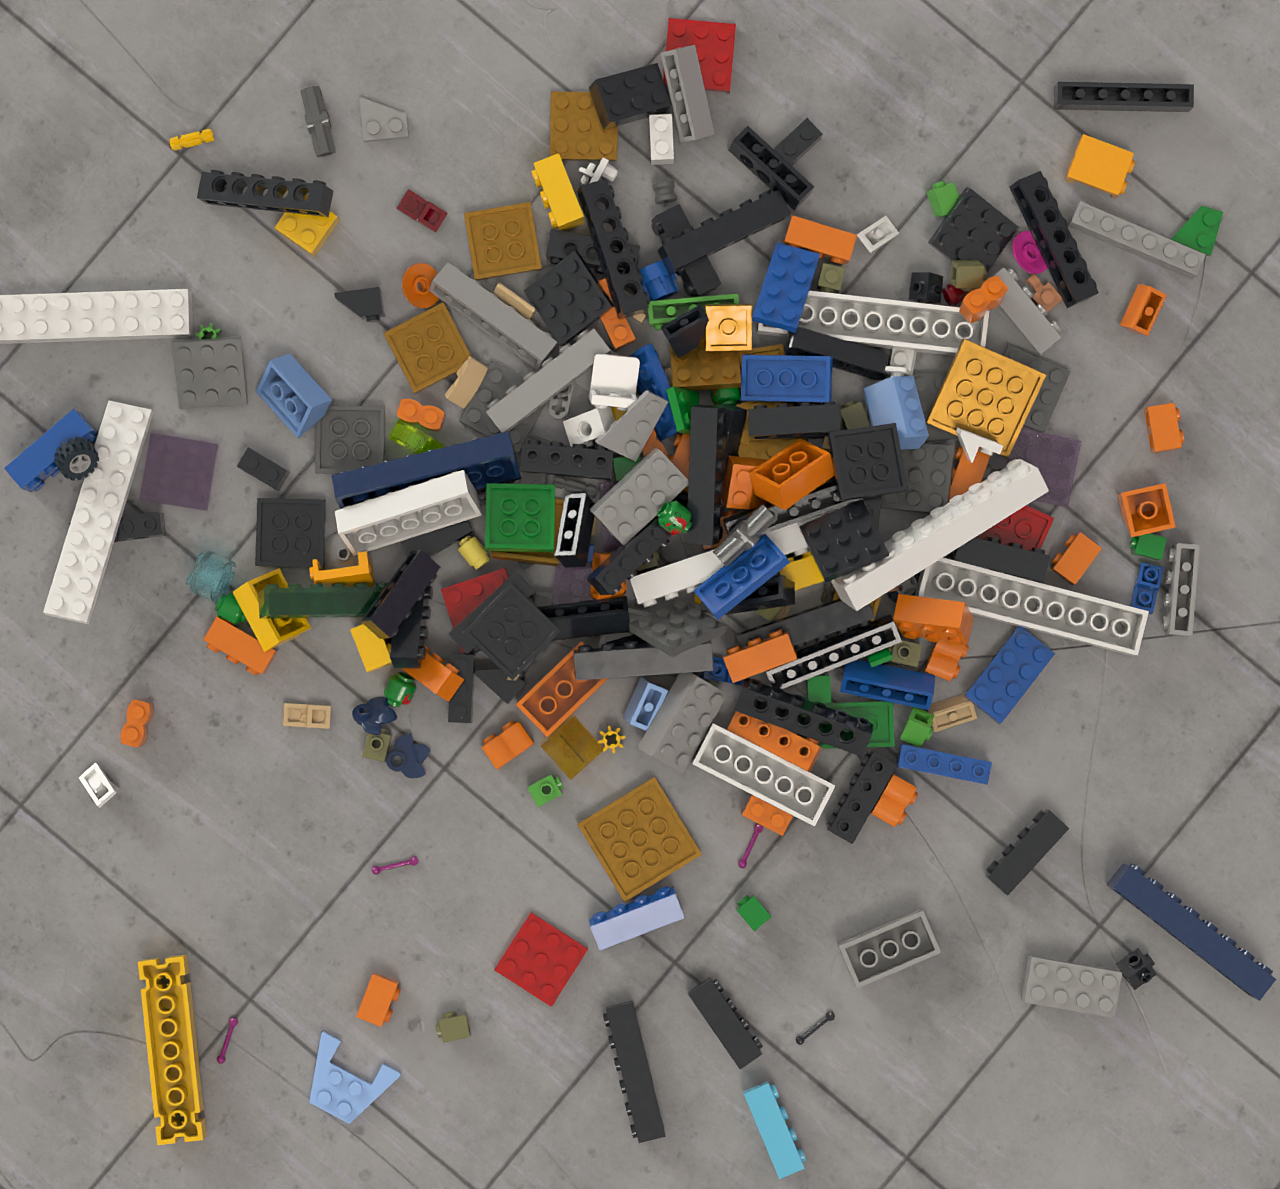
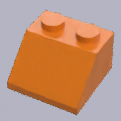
M728 456L724 480L725 489L721 498L726 508L749 510L767 503L766 500L755 495L749 473L769 459Z
M1166 483L1127 491L1117 495L1121 515L1130 537L1176 528Z

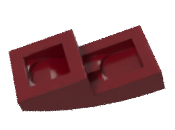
M409 189L396 207L397 210L435 233L448 214Z

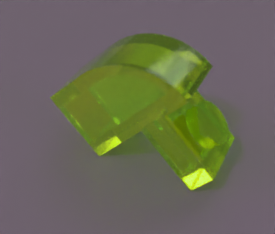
M401 419L398 420L388 437L415 455L432 449L444 448V445L433 439V437Z

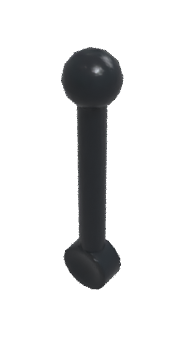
M831 1011L827 1012L826 1017L803 1036H798L796 1043L802 1045L807 1037L827 1021L834 1020L835 1014Z

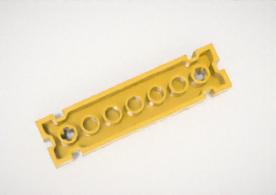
M188 954L169 956L165 959L166 963H161V958L138 961L140 980H146V987L141 989L154 1118L160 1117L161 1121L155 1127L157 1145L176 1143L180 1140V1137H184L185 1142L200 1141L207 1137L205 1118L199 1119V1113L204 1109L191 982H185L184 975L189 973ZM164 975L166 979L170 980V983H168L167 986L165 983H161V979L164 978ZM179 1113L181 1116H184L182 1123H180V1119L175 1118Z

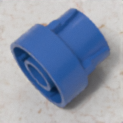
M662 260L639 270L643 279L641 285L643 291L647 292L649 301L664 300L679 291L675 272L669 275Z

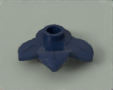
M386 697L372 698L366 704L356 706L352 711L354 721L361 725L364 731L375 735H380L382 724L397 720V715L392 708L388 707L389 703Z
M411 734L403 735L396 740L394 750L388 753L386 758L387 766L393 771H401L407 778H420L426 774L420 763L428 757L430 748L423 744H413ZM395 756L402 758L401 764L397 765L394 763Z

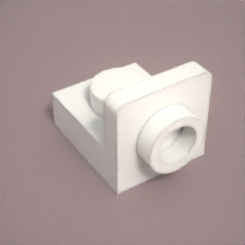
M893 349L890 366H885L887 374L890 377L912 376L916 351Z

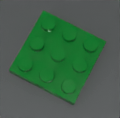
M487 483L485 551L554 552L555 485Z

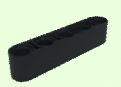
M798 327L796 333L787 331L785 352L789 355L832 356V368L874 380H883L887 377L885 366H888L889 355L883 351L802 327Z

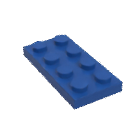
M777 242L752 316V321L796 333L820 254Z
M651 343L643 346L628 357H636L640 361L637 379V389L640 396L648 390L668 401L654 427L659 441H663L678 432L666 391L671 388L668 383V377L662 369L658 353Z
M742 355L741 401L830 402L832 401L833 357Z
M764 534L752 548L747 551L744 550L728 567L723 566L693 591L718 620L782 570L790 561L773 541Z
M1018 626L964 697L1000 725L1055 653L1023 627Z

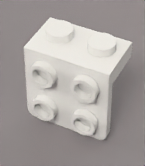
M596 354L594 356L589 393L591 404L601 409L614 406L618 410L627 411L637 400L636 387L640 365L639 359L636 357Z

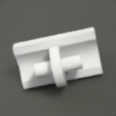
M602 158L595 173H592L596 166L593 163H589L587 169L580 167L578 170L583 175L580 183L583 185L589 179L591 180L590 183L601 180L602 177L613 183L618 174V170L611 166L609 160Z

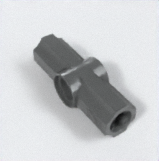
M311 86L300 90L306 112L305 120L309 134L312 136L316 156L325 157L336 153L330 131L332 129L327 109L324 107L320 87Z
M762 504L747 520L738 523L731 530L730 536L713 553L728 567L744 550L747 551L752 548L760 539V535L777 518Z

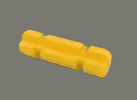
M211 129L202 130V133L198 131L181 135V138L178 136L170 138V146L175 151L182 149V147L188 148L203 144L202 142L204 141L206 143L213 142L214 134Z

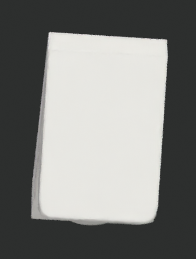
M884 216L857 234V237L872 255L881 246L895 238L899 232L888 217Z
M957 427L956 434L969 462L973 463L979 447V451L991 456L993 452L1001 453L1003 445Z
M97 763L93 764L79 777L99 808L119 791V788L108 779Z

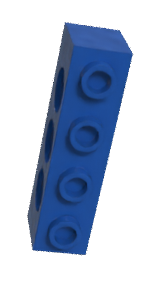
M900 744L896 764L897 767L988 785L992 762Z

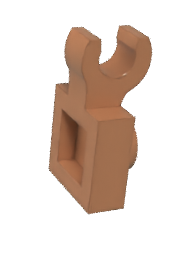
M1035 274L1025 280L1035 292L1031 299L1036 305L1040 303L1046 312L1063 300L1049 282L1043 286Z

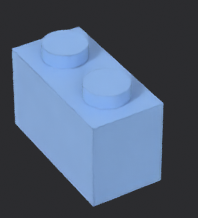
M640 677L622 718L629 724L647 731L661 707L668 690L657 683Z

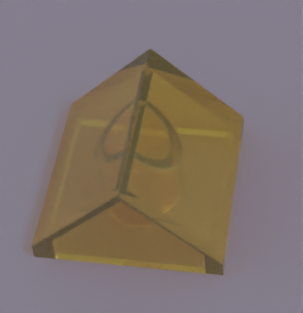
M575 716L541 745L543 750L570 780L603 752L602 746Z

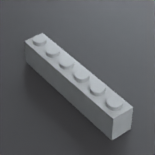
M1081 201L1077 204L1068 224V227L1190 279L1197 276L1206 256L1201 252Z
M448 262L432 280L429 288L432 294L535 369L539 370L541 364L554 351L557 341L554 340L552 335L543 332L536 327L533 321L525 319L515 308L503 303L496 294L488 292L478 281L465 275L459 267L453 266Z
M595 329L583 331L577 337L579 340L576 343L565 345L559 350L561 354L555 359L552 357L548 358L541 364L543 367L537 373L534 371L530 372L523 378L525 381L519 387L515 384L505 392L506 397L500 401L497 398L487 406L489 410L486 411V414L501 433L509 432L591 369L596 354L609 355L611 353V350Z

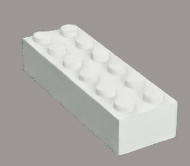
M464 470L455 471L449 475L433 478L427 482L411 485L405 489L389 492L386 495L368 499L362 503L346 506L335 511L338 534L353 556L358 555V552L375 550L482 515L478 493Z
M712 723L692 762L693 765L813 826L816 825L835 788V785Z

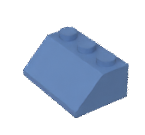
M290 353L269 361L256 390V393L297 438L304 435L325 415L332 401Z
M893 376L862 390L871 426L896 423L901 450L919 449L929 437L914 376Z

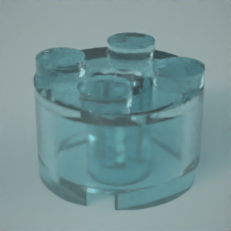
M208 551L206 554L201 552L196 560L198 566L195 572L189 575L186 585L190 586L192 593L213 603H218V596L226 594L233 581L235 573L231 570L232 566L236 567V563L212 551Z

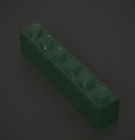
M344 583L332 584V587H324L323 584H310V588H301V584L287 585L288 588H279V584L265 585L264 589L258 591L259 619L364 617L388 583H377L376 587H368L367 583L354 584V587H346Z

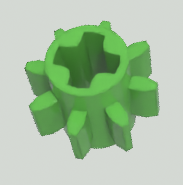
M210 323L209 327L206 328L201 324L202 330L200 333H195L200 339H207V333L213 335L212 338H221L218 334L222 330L218 328L214 331V324Z

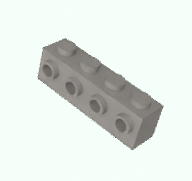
M695 45L662 52L661 58L680 142L714 135L715 132Z
M1002 268L994 275L999 276L1008 287L1000 306L1038 353L1042 355L1062 338L1060 336L1062 330L1055 321L1050 323L1045 316L1048 313L1040 303L1036 306L1032 302L1031 298L1033 295L1027 287L1021 288L1016 281L1019 278L1010 268L1007 271L1005 268Z
M1176 543L1172 544V548L1168 550V562H1171L1170 571L1166 573V584H1169V591L1164 596V607H1167V615L1163 616L1162 629L1165 630V635L1186 637L1193 635L1200 545Z

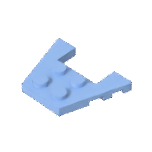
M323 1031L320 1038L309 1103L350 1124L400 1077L401 1072L383 1063L374 1082L371 1084L331 1062L342 1040Z

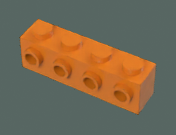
M737 711L727 728L729 732L808 772H811L822 750L818 746L819 741L809 737L804 739L798 736V733Z

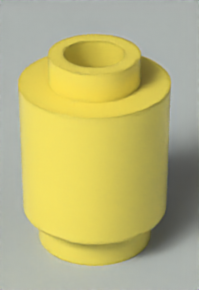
M467 536L458 543L461 546L458 551L470 567L473 566L477 570L490 560L488 557L489 553L485 551L484 546L476 536L473 538Z

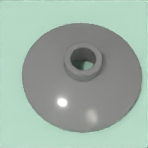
M338 533L330 536L325 542L324 565L328 570L359 566L358 555L353 556ZM341 550L348 552L346 558L340 557L339 553Z

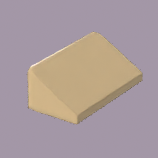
M498 283L493 293L503 303L515 308L525 319L531 320L536 313L535 308L504 285Z
M966 693L930 705V709L927 712L934 715L932 722L934 733L977 719L974 704L964 697Z

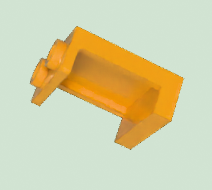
M1083 134L1077 145L1065 181L1082 183L1111 194V197L1116 199L1119 194L1123 195L1128 182L1124 180L1127 173L1131 174L1135 165V161L1132 160L1134 153Z
M367 551L358 552L359 566L323 571L318 560L313 559V567H310L309 570L314 586L319 588L321 594L375 586L373 564Z

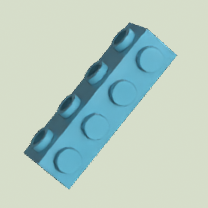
M766 1081L743 1091L779 1179L805 1169L803 1162L806 1161L802 1149L797 1150L794 1141L798 1139L793 1127L788 1128L785 1120L789 1118L784 1106H778L776 1099L780 1096L775 1085L770 1086L769 1082Z

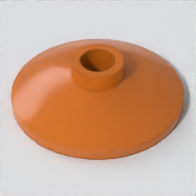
M417 263L410 266L403 275L402 290L404 296L410 304L417 308H429L439 300L437 296L429 291L432 280L438 274L432 266L425 263Z

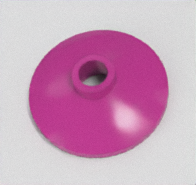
M1023 231L1019 233L1013 241V254L1017 263L1028 273L1040 274L1047 269V265L1031 232Z

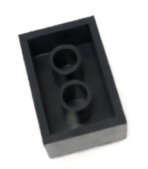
M658 63L599 78L589 86L603 130L645 119L649 115L663 114L672 106Z

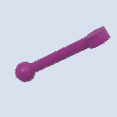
M760 824L754 826L755 832L743 858L738 862L740 868L747 866L746 861L756 838L763 831V826Z
M411 857L410 860L382 867L373 866L372 873L377 875L380 871L411 864L415 866L418 864V858Z
M233 1017L229 1020L230 1027L221 1054L217 1057L219 1064H223L226 1060L225 1053L234 1026L238 1024L237 1018Z

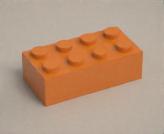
M581 641L573 650L578 649V646L585 644ZM573 650L516 704L546 737H549L609 679L576 681Z

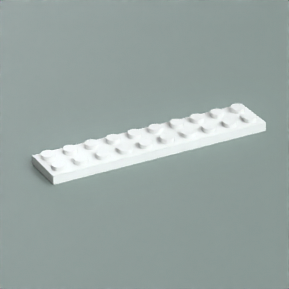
M108 400L94 446L99 457V461H97L98 466L93 468L95 470L93 473H88L89 476L84 478L43 613L45 615L89 625L153 416L151 409Z

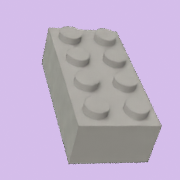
M654 447L589 510L625 546L657 515L660 508L666 502H671L689 484V480L660 449Z
M690 672L679 673L637 748L675 770L684 773L728 694Z
M918 909L837 944L857 989L941 953L922 909Z
M1028 955L1021 1000L1030 1004L1115 1018L1122 972L1114 969Z

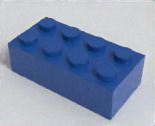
M72 409L4 469L21 489L29 492L34 490L36 492L45 485L44 481L50 475L54 477L60 473L54 462V454L58 453L56 450L58 447H62L61 443H67L69 438L74 440L75 437L80 439L83 437L93 444L96 442V436L99 432L83 413Z

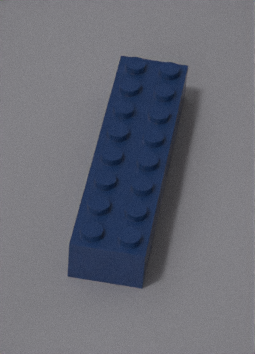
M509 432L497 433L493 436L477 438L469 442L453 444L437 450L432 449L428 452L408 455L404 458L388 460L380 464L364 466L360 469L331 475L335 498L340 509L461 470L465 471L475 490L486 488L487 483L502 484L522 479L518 458Z
M1123 863L1106 884L1108 887L1250 997L1258 1001L1262 999L1276 981V978L1271 975L1273 971L1258 961L1255 963L1253 961L1255 957L1245 949L1243 950L1240 947L1237 949L1235 947L1237 943L1227 935L1216 933L1218 931L1216 926L1204 919L1202 921L1198 919L1200 916L1198 912L1186 905L1184 907L1180 905L1182 900L1173 893L1162 891L1164 886L1150 877L1148 879L1145 878L1144 874L1146 872L1132 863L1130 865Z

